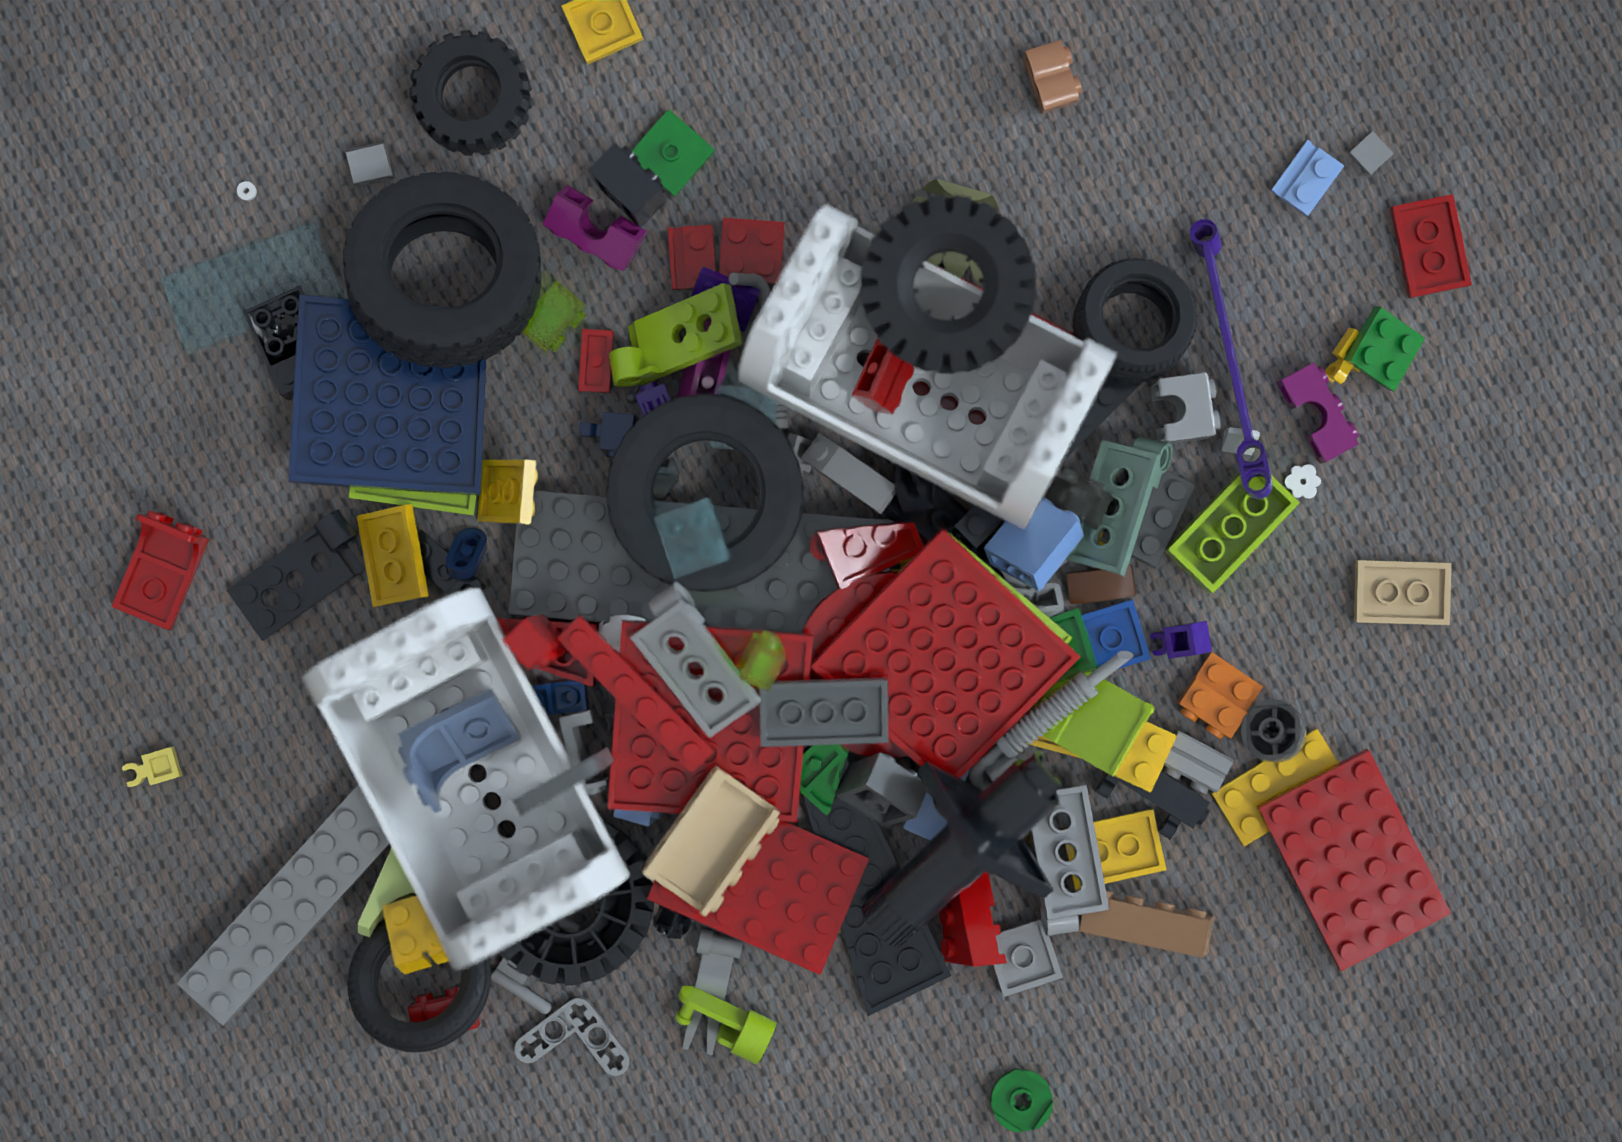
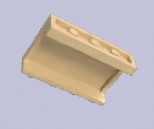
M714 765L642 866V873L652 881L656 880L698 909L700 914L706 917L710 911L714 913L720 907L724 900L722 893L727 886L733 887L742 875L743 871L740 868L747 859L751 861L761 848L759 841L764 834L767 833L769 835L776 828L780 821L777 817L780 812L775 806Z

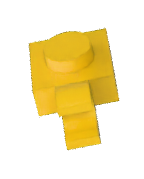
M1348 328L1332 352L1338 359L1325 370L1331 383L1336 381L1341 385L1348 377L1350 370L1360 372L1344 360L1359 334V331L1354 328Z

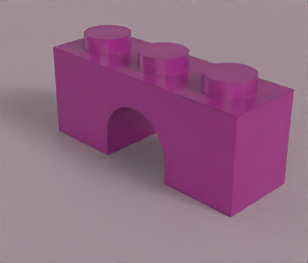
M566 185L556 194L542 225L550 229L555 236L566 238L573 242L581 251L593 254L604 260L607 266L624 271L634 260L647 230L622 216L610 225L609 230L597 228L589 217V210L594 200Z
M1311 363L1276 383L1290 409H1294L1304 403H1309L1316 406L1321 412L1322 422L1320 427L1314 433L1306 436L1320 464L1359 445L1356 440L1359 435L1351 421L1347 422L1341 412L1344 410L1341 400L1335 393L1331 394L1326 385L1329 379L1321 366L1317 367L1315 363Z

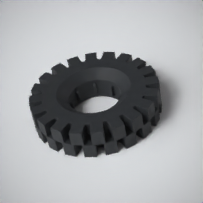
M944 195L931 196L926 201L920 203L915 201L903 207L902 212L896 216L892 215L881 225V231L877 236H873L866 249L868 253L865 261L863 260L860 273L861 301L866 313L865 316L872 330L892 354L913 367L927 372L934 371L939 372V374L969 372L995 361L1005 354V351L1011 345H1014L1022 335L1034 308L1037 277L1035 263L1025 238L1020 235L1017 226L1007 216L1004 217L997 212V208L983 201L982 203L972 201L971 197L955 195V198L944 197ZM946 252H956L967 256L966 261L969 263L972 260L978 266L983 278L979 279V284L984 283L983 294L979 303L976 304L974 302L972 304L974 309L958 319H955L954 315L951 316V320H942L931 316V310L928 309L925 312L919 306L914 296V293H918V288H913L918 269L920 267L924 269L925 265L923 263L938 253L946 256Z
M602 820L630 876L611 890L602 894L601 909H596L595 913L598 916L588 928L583 929L580 926L578 927L579 932L565 933L558 931V926H555L553 929L547 924L526 935L523 940L520 938L498 950L506 961H512L517 966L516 969L526 976L532 975L539 978L540 982L552 985L560 983L570 986L581 985L588 981L593 982L617 970L634 954L645 938L651 924L652 913L654 912V903L647 900L653 886V881L643 875L641 870L647 860L639 847L637 848L633 844L631 838L609 822ZM548 940L543 955L538 954L537 952L544 941ZM594 940V943L592 945L586 944ZM527 942L532 943V944L534 945V948H535V949L532 950V949H531L529 946H527L525 943H527Z

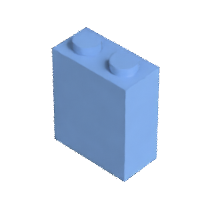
M1041 497L1025 530L1005 521L984 547L990 565L1040 592L1081 541L1084 534L1077 515L1069 510L1062 511L1056 508L1050 500Z

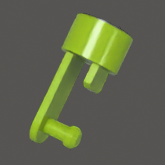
M693 986L681 987L678 997L684 1004L675 1015V1019L680 1025H689L693 1019L692 1014L696 1010L723 1023L718 1030L716 1040L718 1043L730 1048V1053L755 1065L762 1061L777 1028L776 1021L753 1010L746 1012Z

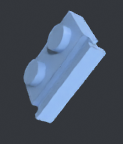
M1309 140L1305 142L1271 189L1272 193L1306 217L1309 216L1344 167L1343 164L1325 151L1311 144L1312 142Z

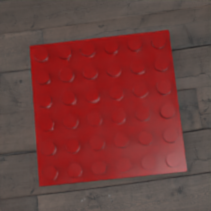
M942 527L811 662V668L823 679L887 678L888 737L918 765L922 766L927 761L960 779L1052 687L1080 656Z
M622 620L619 654L714 748V753L691 773L616 699L612 741V757L614 762L610 768L607 809L680 814L714 765H716L775 806L780 812L777 816L780 821L797 822L804 746L761 747L759 704L709 738L631 639L632 635L650 622ZM704 626L758 696L759 682L810 680L813 634ZM671 636L668 638L669 646L677 651L684 649V642L680 637ZM692 661L688 663L690 673L696 676L704 674V668L699 662ZM708 688L707 692L711 699L715 701L724 699L723 691L720 688Z

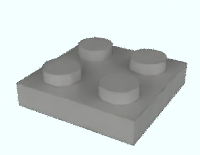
M1041 917L1001 930V935L996 936L999 954H1005L1007 964L993 965L1004 997L1063 978L1050 936L1045 935Z

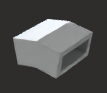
M385 141L348 149L345 152L353 184L356 187L394 178Z

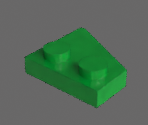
M842 744L810 745L803 752L800 792L826 816L830 813L849 751Z

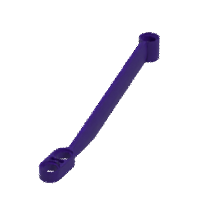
M1200 219L1191 226L1189 235L1196 253L1205 258L1244 440L1237 448V460L1242 485L1250 498L1262 499L1267 497L1272 490V478L1265 448L1253 436L1214 256L1220 252L1222 241L1216 224L1212 220ZM1205 236H1212L1209 240L1200 241ZM1247 449H1258L1260 451L1259 458L1253 462L1244 460L1243 455ZM1256 476L1266 479L1265 486L1260 490L1249 488L1250 480Z

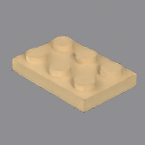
M1355 561L1354 622L1450 625L1451 563Z

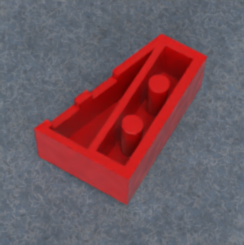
M987 871L968 888L961 891L939 912L940 922L943 926L941 952L944 956V962L972 967L1007 964L1005 954H999L996 936L1001 935L999 925H993L990 907L995 906Z

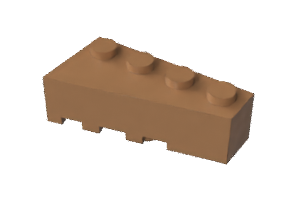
M1106 890L1109 910L1082 914L1079 932L1201 958L1208 954L1215 916L1206 915V911L1187 908V911L1175 909L1173 904L1159 901L1156 902V905L1144 903V898L1126 895L1125 899L1113 897V892Z

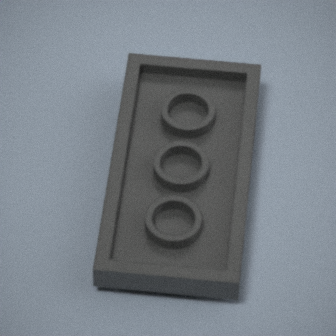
M887 678L759 682V697L761 698L759 702L761 747L888 743Z

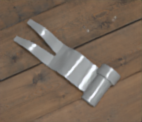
M702 928L696 952L702 954L695 988L724 1001L733 958L740 959L743 942L738 939L713 934L714 931ZM696 1010L692 1014L693 1019L686 1028L682 1047L685 1050L689 1049L702 1013ZM709 1016L707 1054L713 1055L720 1022Z

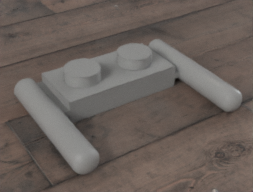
M562 916L548 924L553 929L555 926H558V931L563 929L567 933L579 932L578 927H580L566 916ZM548 940L544 941L537 952L538 954L543 955ZM592 940V941H590V942H588V943H586V944L592 945V944L594 943V940ZM530 942L525 943V944H526L527 946H529L532 950L535 949V948H534V945H533L532 943H530ZM503 958L492 974L491 979L542 1014H548L551 1010V1004L523 986L528 976L516 969L517 966L512 961H506Z

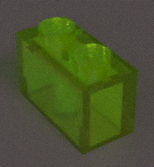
M556 280L537 302L533 317L528 319L529 324L522 333L546 354L550 350L557 352L567 340L564 336L566 331L571 326L576 329L586 318L587 314L583 311L587 306Z
M763 631L762 634L753 632L738 663L740 679L768 692L770 691L786 658L783 644L779 643L780 638L767 631Z

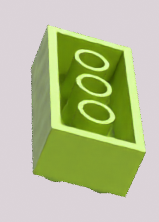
M1239 471L1166 547L1164 552L1206 593H1214L1300 504L1272 475V490L1270 494L1262 499H1253L1246 494ZM1260 476L1252 478L1249 482V488L1252 490L1262 489L1266 484V479Z

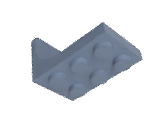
M490 688L400 732L399 737L402 746L398 748V752L406 765L402 768L406 780L410 785L416 784L418 787L417 793L424 806L430 805L432 810L437 813L442 810L439 801L440 790L444 782L455 771L519 740L520 735L494 691Z

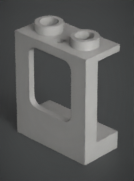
M595 708L564 715L559 718L567 755L573 767L586 759L578 726L597 721ZM610 776L592 781L589 777L582 781V784L588 795L600 793L606 789L605 785L609 783Z

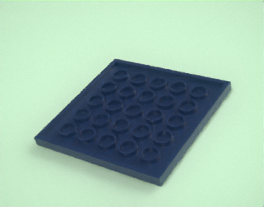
M299 295L288 483L479 496L481 490L486 360H479L478 363L466 366H455V368H439V366H433L432 368L416 365L414 362L409 363L395 357V354H390L377 345L376 340L372 341L362 329L363 325L358 323L349 299ZM426 306V307H430V308H441V309L450 308V307Z

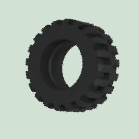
M462 30L460 36L454 37L452 33L443 36L445 41L442 43L432 42L428 46L430 52L426 56L421 53L416 61L419 67L417 70H412L410 79L413 82V87L409 88V97L413 101L411 107L414 115L436 143L443 145L445 149L454 153L459 151L465 156H473V153L479 152L483 156L491 154L490 150L493 148L503 149L507 146L505 143L511 137L515 140L519 136V128L522 124L526 126L529 119L527 112L528 109L532 108L533 99L530 94L532 87L519 57L513 49L507 47L504 41L499 38L493 39L485 32L479 31L478 35H474L470 30ZM472 66L486 68L497 78L500 86V97L496 106L489 114L477 120L462 121L456 119L446 110L443 102V90L447 81L454 73L463 68Z

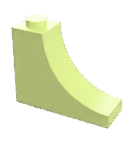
M391 848L357 924L358 933L367 937L371 936L375 927L384 918L382 906L417 896L393 848Z

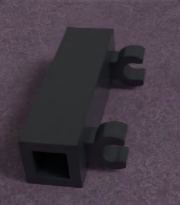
M1162 771L1151 793L1116 776L1113 777L1106 773L1095 789V792L1108 799L1115 785L1120 781L1168 812V816L1158 828V833L1169 840L1173 837L1181 822L1194 829L1196 824L1200 826L1205 821L1210 812L1207 809L1210 804L1209 801Z

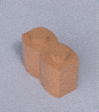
M1061 40L1024 52V63L1041 114L1078 102L1079 94H1082V87L1078 76H1073L1069 65L1073 64V59L1068 46L1063 47Z

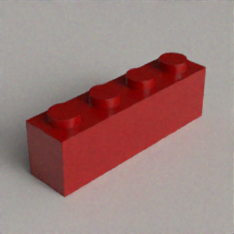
M544 614L526 618L502 639L528 670L536 666L538 669H541L546 665L553 664L566 652L563 649V645L556 639L560 632Z

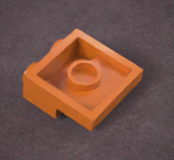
M1210 652L1176 703L1182 707L1180 713L1191 721L1196 722L1199 718L1208 724L1205 730L1221 740L1223 736L1231 739L1241 725L1245 715L1248 714L1247 710L1263 686L1213 652Z

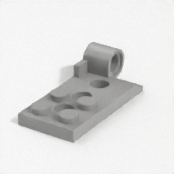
M675 582L650 600V608L656 619L632 635L631 639L709 738L759 704L761 698L702 624L704 618L695 608L694 601L684 586ZM671 636L680 637L684 642V649L680 651L672 649L669 646L668 638ZM692 661L699 662L704 668V674L696 676L690 673L688 663ZM708 688H720L723 691L724 699L720 701L711 699L707 692Z
M1087 785L1057 790L1056 793L1060 804L1030 830L1034 857L1054 889L1046 898L1039 896L1042 926L1046 936L1076 932L1079 930L1078 915L1109 910ZM1056 813H1063L1068 817L1069 825L1065 830H1058L1054 827L1053 817ZM1062 844H1069L1074 849V857L1069 862L1063 861L1058 855V849ZM1068 875H1075L1080 881V888L1075 893L1068 892L1064 887V880Z

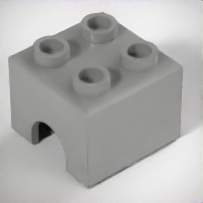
M1207 373L1162 378L1150 386L1152 401L1167 400L1177 410V418L1174 423L1165 424L1164 428L1156 429L1158 441L1174 444L1204 440L1215 435L1216 429H1220L1218 410L1213 411L1211 398L1216 397L1215 383L1213 379H1208Z

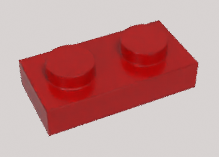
M582 329L579 392L610 394L612 372L609 353L613 351L614 331Z

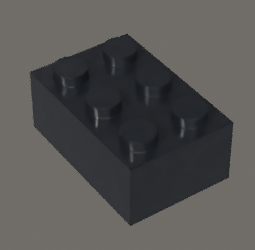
M614 143L588 171L596 186L636 225L642 228L666 203L662 180L649 167L644 171L640 166L641 163L638 161L639 158L626 145L621 149Z

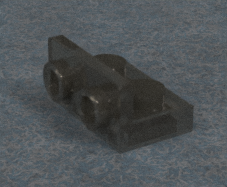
M1064 466L1061 471L1056 470L1053 474L1055 478L1045 498L1050 500L1056 508L1062 511L1069 510L1078 516L1081 524L1097 530L1113 496L1103 490L1105 485L1097 480L1088 477L1086 482L1078 479L1079 473Z

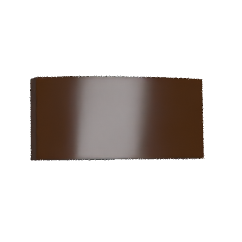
M1132 564L1128 565L1125 576L1100 569L1072 571L1066 574L1070 604L1106 601L1136 595Z

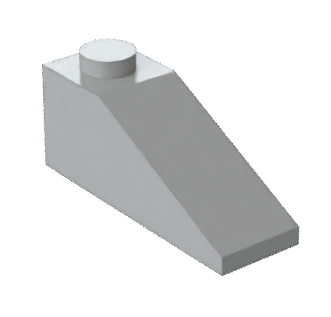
M820 433L801 457L802 460L821 475L880 514L896 494L893 483Z

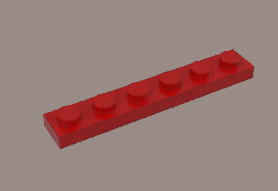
M578 615L557 636L556 639L691 773L714 753V748L581 615Z

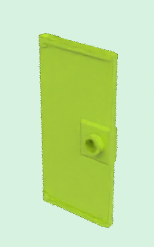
M1092 672L1085 673V675L1088 676ZM1070 679L1053 684L1029 710H1035L1034 707L1036 705L1040 707L1039 703L1041 701L1045 703L1044 699H1050L1049 695H1055L1054 691L1056 690L1059 692V687L1065 688L1064 684L1066 682L1070 684ZM1104 679L1095 686L1099 692L1092 699L1088 697L1089 701H1083V706L1077 705L1079 709L1075 710L1073 708L1072 714L1068 712L1067 718L1063 716V721L1060 722L1058 720L1059 724L1056 726L1052 724L1054 728H1047L1048 732L1045 733L1043 731L1042 733L1047 739L1114 777L1145 722L1154 712L1155 706L1142 701Z

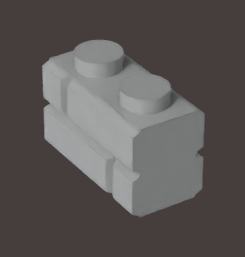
M1175 729L1173 734L1177 735V738L1162 771L1179 780L1181 775L1192 780L1190 786L1204 794H1207L1208 790L1217 793L1234 760Z

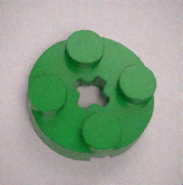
M1014 1068L1001 1075L993 1085L991 1107L997 1121L1006 1129L1013 1132L1036 1130L1046 1123L1052 1113V1093L1047 1081L1037 1072L1030 1069ZM1023 1092L1027 1093L1029 1105L1027 1107L1025 1105H1021L1019 1108L1015 1107V1095H1022Z

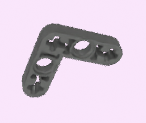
M606 747L567 771L519 796L512 802L518 813L522 815L612 764L614 759Z

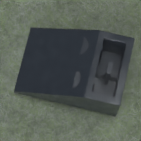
M297 286L243 311L280 396L287 400L293 399L299 295H305L301 286Z

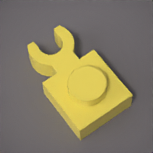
M174 746L142 755L143 765L133 762L122 767L123 771L133 769L137 773L135 780L126 783L128 787L140 785L146 777L149 784L154 785L183 776Z

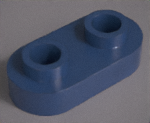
M470 527L462 529L457 533L445 559L446 573L451 578L466 580L476 574L487 550V536L485 532L481 529Z

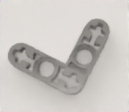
M576 996L563 1004L517 1040L514 1047L515 1054L521 1062L533 1063L576 1032L604 1071L609 1075L619 1076L625 1073L630 1064L628 1051L593 1004L582 996ZM575 1003L578 1006L583 1004L586 1006L587 1009L584 1011V1015L588 1021L592 1016L597 1020L590 1023L584 1031L579 1027L584 1025L583 1019L579 1015L575 1018L571 1015L574 1010L572 1005ZM550 1021L559 1022L563 1027L562 1035L557 1038L550 1037L545 1030L546 1024ZM595 1027L602 1028L606 1033V1040L601 1044L593 1043L589 1038V1031ZM538 1030L541 1038L549 1045L544 1047L543 1042H541L534 1049L535 1055L532 1056L530 1053L524 1055L522 1053L524 1048L522 1042L526 1041L529 1044L534 1042L538 1038L534 1032ZM611 1041L616 1045L610 1048L615 1056L620 1054L623 1056L621 1061L623 1067L618 1068L616 1065L610 1067L608 1064L611 1060L609 1054L605 1051L603 1056H601L598 1052L605 1049Z

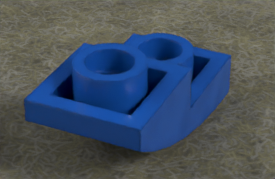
M577 681L531 685L546 715L590 710L588 690L585 684Z

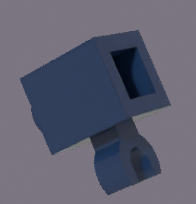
M603 412L602 425L580 422L579 435L600 438L599 449L606 451V457L613 458L617 446L622 441L621 439L630 427H633L635 424L636 416L632 414Z

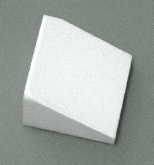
M1229 427L1224 430L1222 451L1237 453L1238 446L1244 440L1241 428ZM1252 430L1254 439L1258 440L1260 432ZM1255 448L1247 449L1244 454L1252 455Z

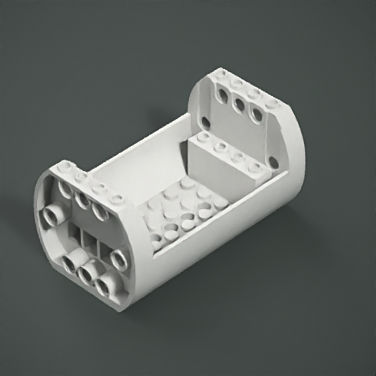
M829 205L823 206L816 213L754 324L740 363L739 382L1025 530L1117 353L1090 339H1087L1084 343L1031 315L1019 339L1005 351V354L995 361L989 362L976 370L955 372V374L927 372L914 367V374L908 380L901 395V403L895 409L893 415L872 411L863 403L853 398L851 394L864 368L857 362V357L862 353L870 354L878 338L865 316L866 313L860 294L863 260L865 261L868 253L866 249L874 234L858 227L856 219ZM926 261L923 263L925 268L922 269L920 267L918 269L913 287L918 288V293H914L915 299L925 312L930 309V315L935 318L951 320L952 315H954L955 319L961 318L974 309L972 304L974 302L978 304L982 297L983 290ZM923 381L927 383L930 387V392L925 396L915 394L912 386L916 382ZM944 396H952L957 400L958 406L954 410H945L941 406L940 400ZM973 410H979L984 413L986 421L981 425H975L968 419V414Z
M480 588L470 589L436 602L318 664L302 677L317 708H320L435 928L440 938L439 942L454 970L473 964L589 903L630 876L582 782L522 815L518 813L512 802L519 796L572 768L573 765L516 656L502 641L505 635ZM492 688L517 728L520 739L455 771L444 782L440 790L439 801L442 810L435 813L430 805L424 806L417 793L418 787L416 784L410 785L404 776L402 768L406 765L398 752V748L402 746L399 733L441 713L446 708L456 706ZM474 764L483 765L487 771L486 778L482 782H476L470 776V769ZM489 792H495L501 797V805L496 810L487 808L484 803V798ZM510 820L515 824L516 832L513 837L506 838L500 834L499 825L502 821Z

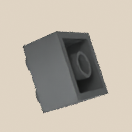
M878 753L849 764L835 796L881 826L887 827L916 818L927 791L922 785L924 781L920 779L918 773L904 769L895 763L896 760L890 755Z

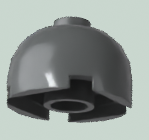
M1275 699L1264 700L1254 705L1255 708L1251 710L1249 715L1246 714L1242 721L1241 736L1245 747L1251 754L1266 762L1280 763L1296 756L1305 744L1307 733L1305 722L1298 711L1284 701Z

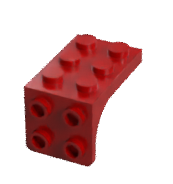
M148 510L147 514L137 513L135 520L141 522L140 537L111 607L170 631L173 629L210 539L201 535L203 530L186 523L185 525L179 522L176 525L172 524L173 517Z

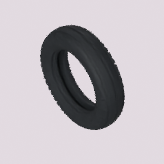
M385 919L378 923L370 937L365 936L362 939L350 963L347 989L350 1006L357 1021L373 1039L389 1048L403 1052H427L454 1042L465 1034L477 1021L485 1007L490 991L491 966L488 956L461 968V981L458 992L451 1004L443 1012L425 1021L405 1022L387 1013L378 993V979L385 960L392 953Z

